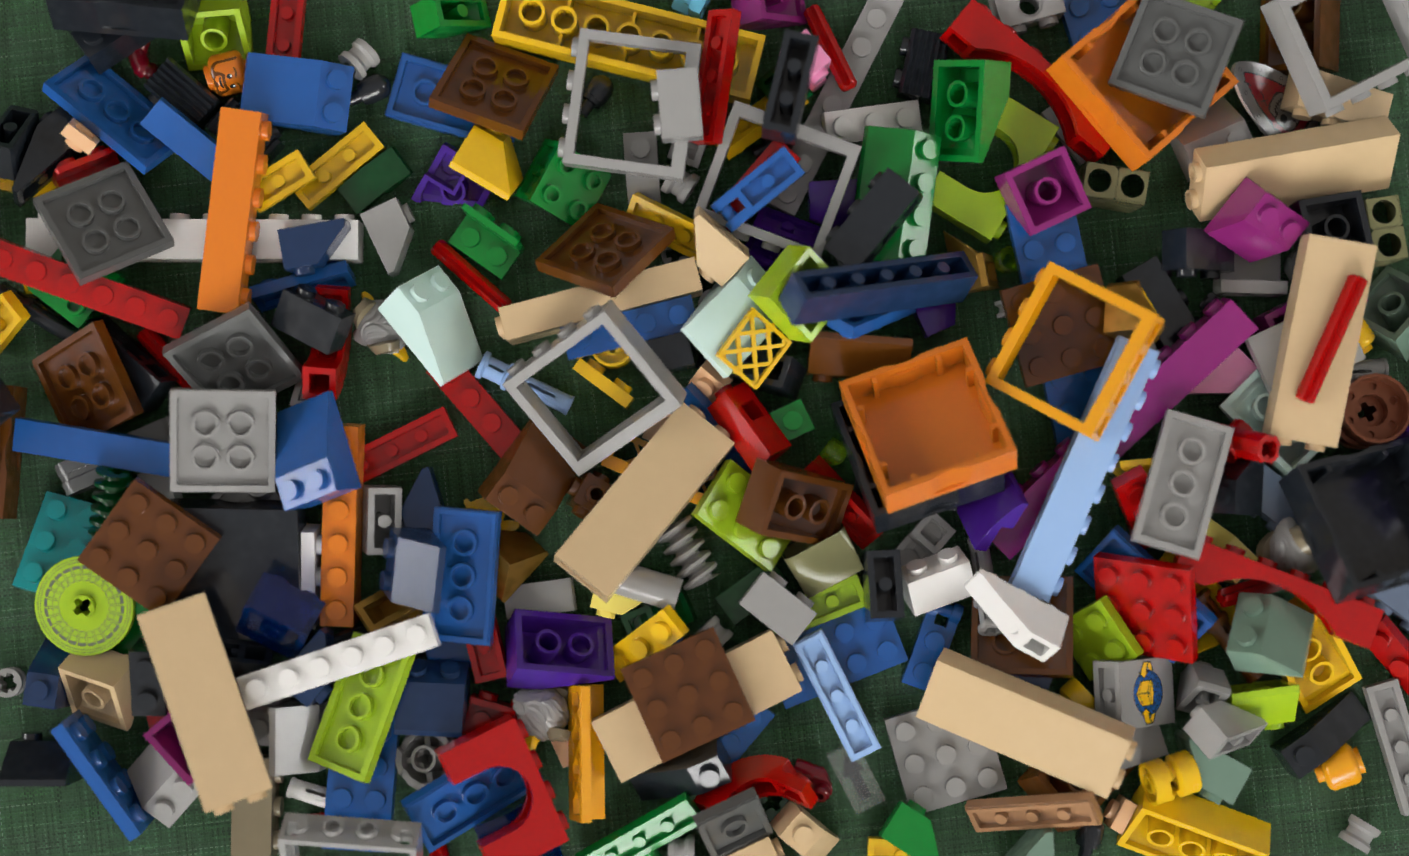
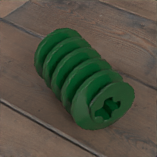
M105 466L96 467V474L105 478L94 480V486L103 490H97L92 493L93 499L100 502L93 503L90 508L91 511L97 513V515L89 517V523L97 526L88 530L91 536L96 534L133 480L138 477L134 472Z

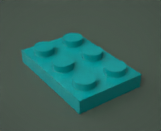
M49 491L46 492L12 584L14 587L36 593L42 577L52 566L69 557L81 555L93 538L88 533V530L97 527L89 523V517L97 515V513L90 509L93 503Z

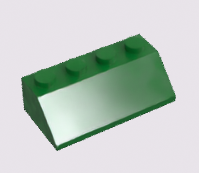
M865 126L855 200L858 198L862 200L870 190L868 185L872 178L880 171L884 173L888 167L917 189L924 197L872 262L926 256L941 136L911 129Z

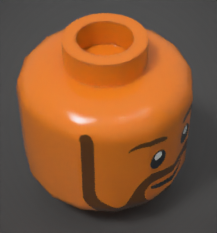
M237 50L211 55L208 58V65L203 66L210 92L216 91L220 97L242 93L246 59H243L241 53Z

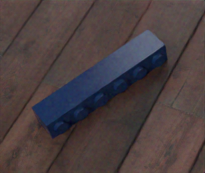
M958 251L792 272L779 297V301L792 326L963 302L979 276L965 252Z

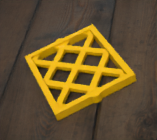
M751 307L715 356L725 363L734 374L742 378L754 390H757L793 342L780 332L774 323H770L755 308ZM754 317H757L765 324L764 329H755ZM749 321L750 330L741 331ZM771 332H774L781 338V343H771ZM766 333V345L756 346L755 334ZM750 335L751 347L741 348L740 336ZM735 340L736 349L727 350ZM780 348L776 355L773 357L772 349ZM767 349L768 361L758 363L757 351ZM752 351V363L742 365V352ZM736 353L737 365L734 366L728 361L726 354ZM767 366L759 376L758 367ZM753 368L754 380H750L744 375L743 369Z

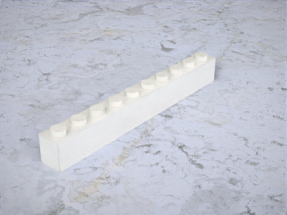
M39 213L38 218H26V247L51 257L58 246ZM171 213L170 219H162L174 239V247L138 262H202L208 213L203 214V219H190V214ZM269 214V219H256V222L260 223L259 238L257 242H253L252 255L256 256V263H283L277 230L329 220H322V215L302 214V220L289 219L287 214ZM336 214L334 220L345 218L350 222L351 230L328 262L346 260L347 263H363L364 224L359 220H355L354 215Z

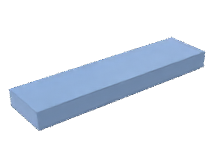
M819 628L796 640L793 647L851 762L882 748L823 630Z

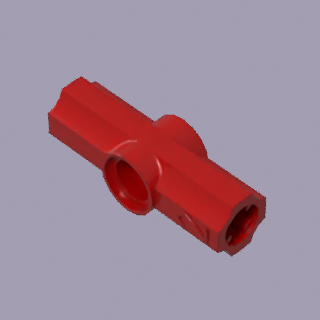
M1234 419L1229 425L1215 422L1235 428L1226 462L1234 463L1240 457L1260 463L1272 464L1279 457L1281 443L1276 435L1255 431L1248 423L1241 419Z

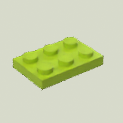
M732 459L725 460L691 515L765 572H772L790 540L759 535L735 521L751 474Z

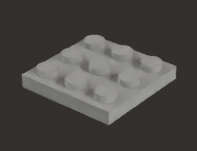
M170 389V492H275L276 390Z
M918 709L883 719L907 803L911 799L925 808L926 812L1008 789L996 751L917 718Z

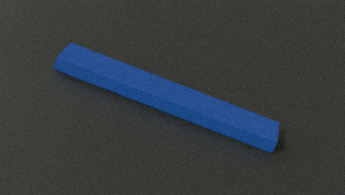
M25 417L15 418L12 451L170 477V441Z

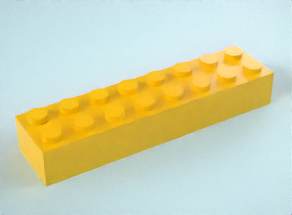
M500 0L491 36L497 44L575 64L576 57H571L573 37H579L580 28L699 43L703 50L707 21L626 0ZM739 29L729 103L734 104V101L737 100L750 105L766 35ZM590 42L587 67L651 83L650 80H657L656 70L684 68L686 55Z

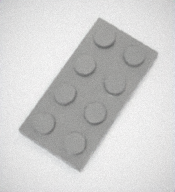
M1171 409L1165 411L1130 541L1194 560L1200 559L1235 428Z

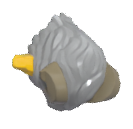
M363 291L361 293V302L353 310L356 313L353 320L356 330L353 332L354 340L363 346H367L375 355L393 354L401 361L407 362L409 357L405 349L406 343L378 310L386 299L374 300L368 292Z
M1292 517L1282 519L1274 531L1267 533L1257 545L1256 557L1261 556L1277 562V569L1289 573L1292 568L1304 573H1315V570H1319L1300 526Z
M567 686L541 690L521 688L518 693L514 694V699L512 700L514 703L513 709L516 711L517 720L521 719L528 731L529 737L525 739V742L530 751L536 750L537 744L540 741L550 740L555 742L569 740L571 732L564 729L569 721Z

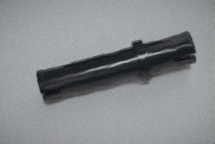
M5 281L0 284V294L12 290L31 315L28 320L56 337L65 340L81 330L60 314L41 304L34 295L28 296Z

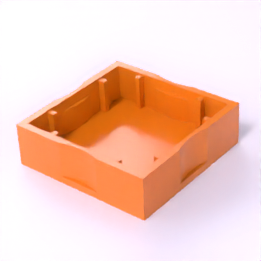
M1141 0L1126 1L1103 23L1089 32L1046 70L1132 172L1154 157L1177 137L1186 125L1197 117L1108 85ZM1227 66L1210 107L1239 82Z
M967 337L923 352L906 362L883 366L839 382L843 404L887 514L1017 469V449L999 409L995 406L987 392L984 375Z

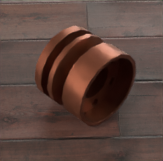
M1378 373L1364 375L1350 382L1338 443L1346 448L1362 450L1373 445L1392 441L1404 433L1409 425V393L1403 385L1389 375ZM1363 410L1365 412V416H1363L1360 419V417L1358 416V412Z

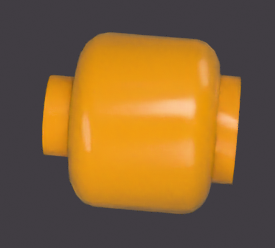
M1345 743L1327 761L1315 768L1314 772L1319 783L1326 782L1327 786L1335 791L1359 784L1362 780L1361 774L1366 773L1358 748H1351L1348 743Z

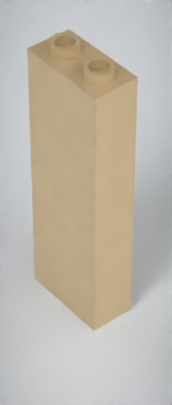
M1383 115L1194 148L1193 162L1188 167L1190 177L1189 190L1185 192L1187 208L1194 212L1199 222L1212 220L1246 176L1288 206L1303 199L1361 190V193L1387 189L1390 186L1400 133L1388 117Z
M1304 234L1300 237L1282 327L1272 390L1269 393L1262 432L1276 435L1281 445L1291 447L1292 440L1305 442L1304 449L1325 453L1326 446L1338 447L1378 248L1376 245L1315 234ZM1350 274L1364 277L1368 281L1367 286L1315 402L1308 404L1298 400L1295 394L1347 277Z
M690 257L644 269L616 298L579 286L499 307L500 316L495 317V324L499 337L506 339L512 345L557 334L561 330L560 327L567 325L571 321L575 324L585 319L582 315L591 306L594 307L597 304L603 306L609 300H612L619 310L623 312L691 295L692 298L699 297L703 294V289L695 258Z
M683 402L682 406L670 415L554 556L555 563L605 603L612 598L734 446L735 442L729 439V432L719 425L714 427L705 420V414L692 404L688 406Z
M203 592L137 615L204 812L213 811L214 815L218 816L235 809L234 802L247 798L249 804L268 797L266 790L272 789L273 785L206 593Z
M771 629L725 651L753 715L803 691L799 683L804 681V678L797 664L794 662L789 665L784 655V652L789 650L785 640L778 634L774 635ZM633 698L591 720V724L621 783L662 763Z
M945 647L937 659L916 715L921 720L1082 789L1093 791L1094 794L1106 799L1112 787L1119 789L1126 772L1121 769L1124 759L1131 761L1138 742L1132 740L1136 727Z

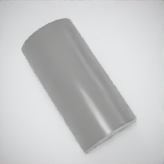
M637 566L615 594L659 608H664L670 604L675 609L683 579Z

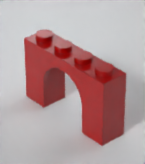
M506 714L435 749V752L448 781L453 785L492 767L503 766L515 769L521 775L526 788V799L522 811L510 824L477 840L476 843L482 856H540L569 841L565 830L569 829L570 826L562 810L556 811L552 800L556 798L550 782L548 779L542 780L538 769L543 766L534 749L530 751L525 742L529 734L521 719L516 720L510 714Z

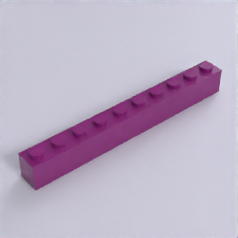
M1223 297L1221 300L1218 298L1212 300L1203 309L1202 312L1205 315L1196 323L1192 321L1185 325L1177 334L1180 338L1172 346L1165 345L1158 351L1160 353L1157 359L1161 361V365L1153 380L1148 378L1143 389V391L1147 392L1144 404L1139 411L1134 409L1129 421L1133 423L1131 433L1126 442L1120 441L1115 452L1119 454V458L1164 417L1167 409L1172 410L1259 329L1232 299ZM1069 437L1056 446L1054 449L1056 454L1048 462L1042 460L1030 471L1031 477L1023 485L1018 483L1028 502V506L1013 529L1001 527L992 541L1009 560L1024 547L1069 446L1071 441Z

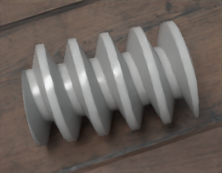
M691 515L670 525L658 540L659 544L668 542L670 544L664 551L665 555H676L670 563L671 567H683L676 576L678 578H689L683 586L684 590L694 589L721 574L711 573L718 565L716 561L705 562L711 554L710 550L699 551V548L705 542L704 539L692 538L698 531L697 526L686 527L692 519Z

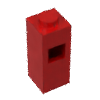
M746 382L734 387L731 384H727L715 393L714 396L717 399L707 409L719 426L729 432V439L735 442L734 447L751 470H753L756 458L776 461L792 446Z

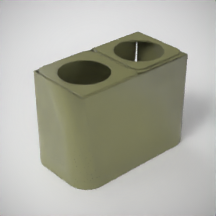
M1087 161L1076 172L1088 200L1094 208L1132 213L1145 205L1150 176L1148 171L1135 170L1132 172L1129 168ZM1095 169L1107 171L1111 176V185L1104 192H1096L1088 185V176ZM1125 176H1137L1142 179L1138 197L1130 198L1123 194L1121 182Z
M1399 195L1363 200L1369 227L1374 230L1371 233L1373 244L1378 246L1380 237L1390 233L1393 256L1388 257L1383 255L1377 248L1375 258L1377 262L1374 263V268L1387 266L1408 258ZM1378 201H1381L1386 207L1388 219L1386 224L1379 223L1373 217L1372 210Z
M842 522L838 533L816 545L795 542L787 546L783 552L787 559L782 555L807 598L813 597L864 569Z

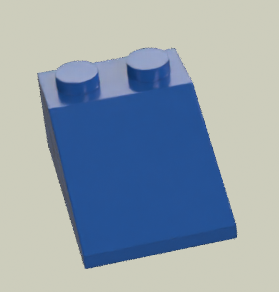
M248 52L240 109L268 114V121H271L272 125L337 137L347 132L354 67L323 60Z
M333 391L324 392L277 412L275 481L284 511L311 508L362 488Z

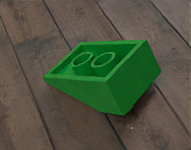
M934 60L929 134L942 137L939 161L984 162L1009 98L1011 62L994 60Z

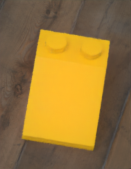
M1294 597L1288 601L1289 603L1314 614L1313 611L1297 597ZM1315 614L1303 678L1280 675L1283 680L1299 685L1298 703L1306 714L1363 679L1343 640L1329 635Z

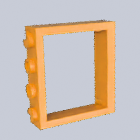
M1049 261L1047 267L1041 268L1034 281L1036 287L1030 298H1025L1018 310L1019 318L1013 328L1010 327L1004 334L1001 342L1003 348L998 357H994L989 362L985 371L987 376L985 383L1099 442L1165 320L1158 314ZM1058 279L1140 319L1084 423L1003 381Z

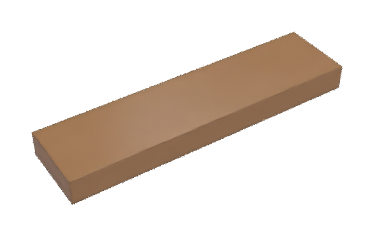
M1093 791L967 800L965 810L976 832L1101 825L1104 817Z

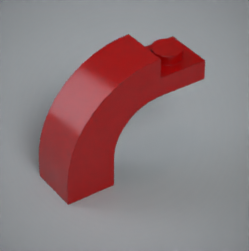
M317 284L315 287L317 294L326 299L339 300L346 305V309L350 310L351 287ZM352 325L343 349L327 355L311 347L309 358L302 366V399H310L324 392L333 391L335 400H337L342 391L347 373Z
M755 755L732 762V782L697 795L693 801L703 811L754 787L759 799L766 796H780L811 810L819 798L811 787L812 782L806 776L797 773L789 759L776 755Z

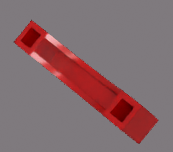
M971 0L939 39L964 60L1011 62V71L1028 81L1045 98L1054 111L1062 128L1066 145L1086 162H1096L1102 158L1109 150L1110 145L1046 71L1052 64L1043 57L1037 48L1029 46L1017 36L1016 31L1011 26L1003 24L992 15L991 10L986 5L978 3L976 0Z
M0 238L1 277L175 339L182 336L192 309L191 306L104 276L80 286L66 262Z
M1207 535L1200 559L1194 560L1177 554L1174 556V563L1195 565V583L1207 586L1233 579H1255L1274 584L1292 593L1305 603L1320 619L1329 635L1363 648L1370 649L1384 610L1374 607L1376 600L1366 596L1336 605L1325 581H1323L1322 586L1309 582L1311 575L1291 568L1288 574L1276 569L1278 563L1270 559L1258 556L1257 561L1244 557L1246 551L1236 546L1226 544L1224 549L1212 544L1214 538Z

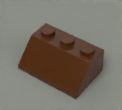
M1261 0V6L1273 0ZM1305 0L1291 7L1318 69L1327 73L1339 72L1340 0ZM1261 10L1259 63L1265 64L1288 76L1289 70Z
M820 331L811 343L808 342L806 375L813 376V382L832 383L833 377L848 379L883 366L906 362L911 359L913 339L862 335L856 339H848L842 337L839 333Z

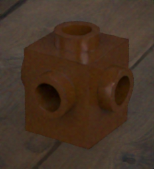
M597 471L582 474L580 478L575 476L566 492L569 494L566 504L573 508L571 512L584 520L611 488L612 485L609 484L611 480Z

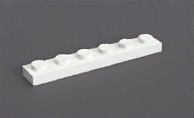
M427 613L237 677L236 679L246 710H250L440 646L441 642L432 615Z

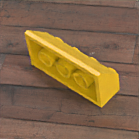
M1140 784L1131 799L1138 806L1123 834L1119 833L1116 845L1145 856H1270L1271 823L1225 807L1224 805H1218L1193 794L1184 797L1175 794L1174 800L1154 806L1147 799Z

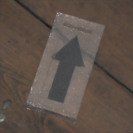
M843 745L826 754L856 815L886 800L864 757L851 762Z

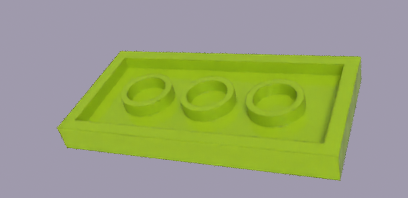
M354 631L351 639L364 634ZM416 654L336 680L307 760L362 783H370Z

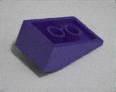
M514 609L505 627L507 687L541 690L608 681L615 678L612 621L610 618Z

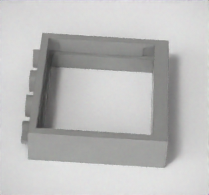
M1273 0L1260 6L1309 117L1323 112L1326 117L1332 116L1344 110L1342 103L1351 100V103L1354 104L1370 97V89L1377 86L1379 90H1382L1399 82L1396 76L1403 72L1406 77L1409 76V0H1382L1408 58L1333 96L1329 94L1291 7L1305 0Z
M580 28L579 37H573L571 57H576L575 70H569L566 89L572 91L570 104H564L562 124H567L566 137H560L558 144V157H563L562 163L564 166L684 182L689 141L674 143L671 167L575 154L590 42L686 55L684 68L698 67V73L702 51L701 44Z
M737 100L734 101L724 128L722 145L717 147L695 207L696 209L700 206L724 227H726L725 224L727 222L723 216L707 209L740 119L762 126L765 115L764 110ZM800 124L797 140L846 157L832 199L812 248L821 258L824 246L827 243L825 239L833 227L862 146ZM746 223L731 233L736 238L746 242L749 241L750 236L762 240V248L778 254L781 248L785 249L787 245L805 246Z
M609 300L603 306L599 304L594 307L591 306L582 315L585 319L576 325L573 321L565 325L557 333L559 338L552 343L548 340L543 341L531 352L534 356L526 362L523 358L517 360L513 366L507 369L509 375L502 384L578 476L584 474L681 407L687 395L685 389L612 300ZM604 325L661 396L582 449L525 380L598 327Z
M285 812L278 836L279 855L300 856L299 845L409 853L410 856H423L422 823ZM401 841L409 842V845L401 844Z

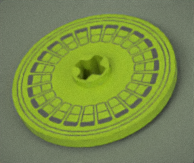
M78 555L56 563L42 577L35 595V613L41 630L55 646L74 655L92 656L112 649L126 637L134 622L136 601L78 562L77 559L80 556ZM88 599L91 602L88 607L89 610L82 612L79 607L83 604L82 601Z

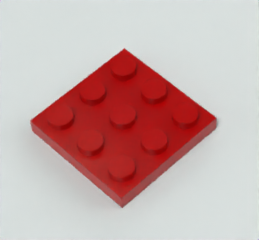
M1098 552L1093 557L1096 600L1107 595L1144 650L1141 655L1194 664L1198 659L1195 565Z

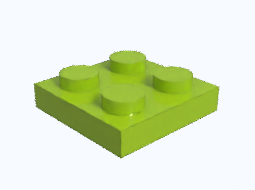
M1107 595L1074 612L1073 657L1089 681L1093 680V661L1133 660L1144 652Z

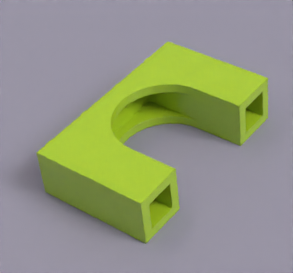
M1009 97L994 135L1008 146L1013 156L1014 167L1053 150L1059 141L1055 137L1059 127ZM939 171L936 177L932 211L985 244L990 242L992 238L998 240L1008 225L1004 221L1006 216L1004 205L1006 203L1000 190L989 193L977 192Z

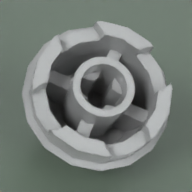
M407 735L401 746L396 750L395 763L398 774L404 778L409 786L416 790L445 774L435 749L453 741V737Z

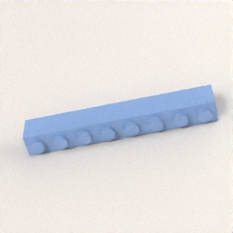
M1123 336L1116 337L1081 416V422L1084 423L1129 339ZM1149 349L1099 442L1075 430L1008 581L1009 584L1023 589L1028 594L1048 603L1052 595L1057 597L1064 582V578L1060 577L1065 564L1071 566L1075 559L1078 547H1075L1074 544L1078 535H1084L1090 525L1092 517L1088 513L1092 504H1098L1103 496L1106 486L1101 483L1106 472L1112 473L1118 462L1119 454L1115 452L1120 441L1126 442L1131 433L1133 423L1129 422L1134 409L1139 411L1144 404L1147 392L1143 391L1148 378L1153 380L1159 370L1161 361L1157 358L1160 352Z

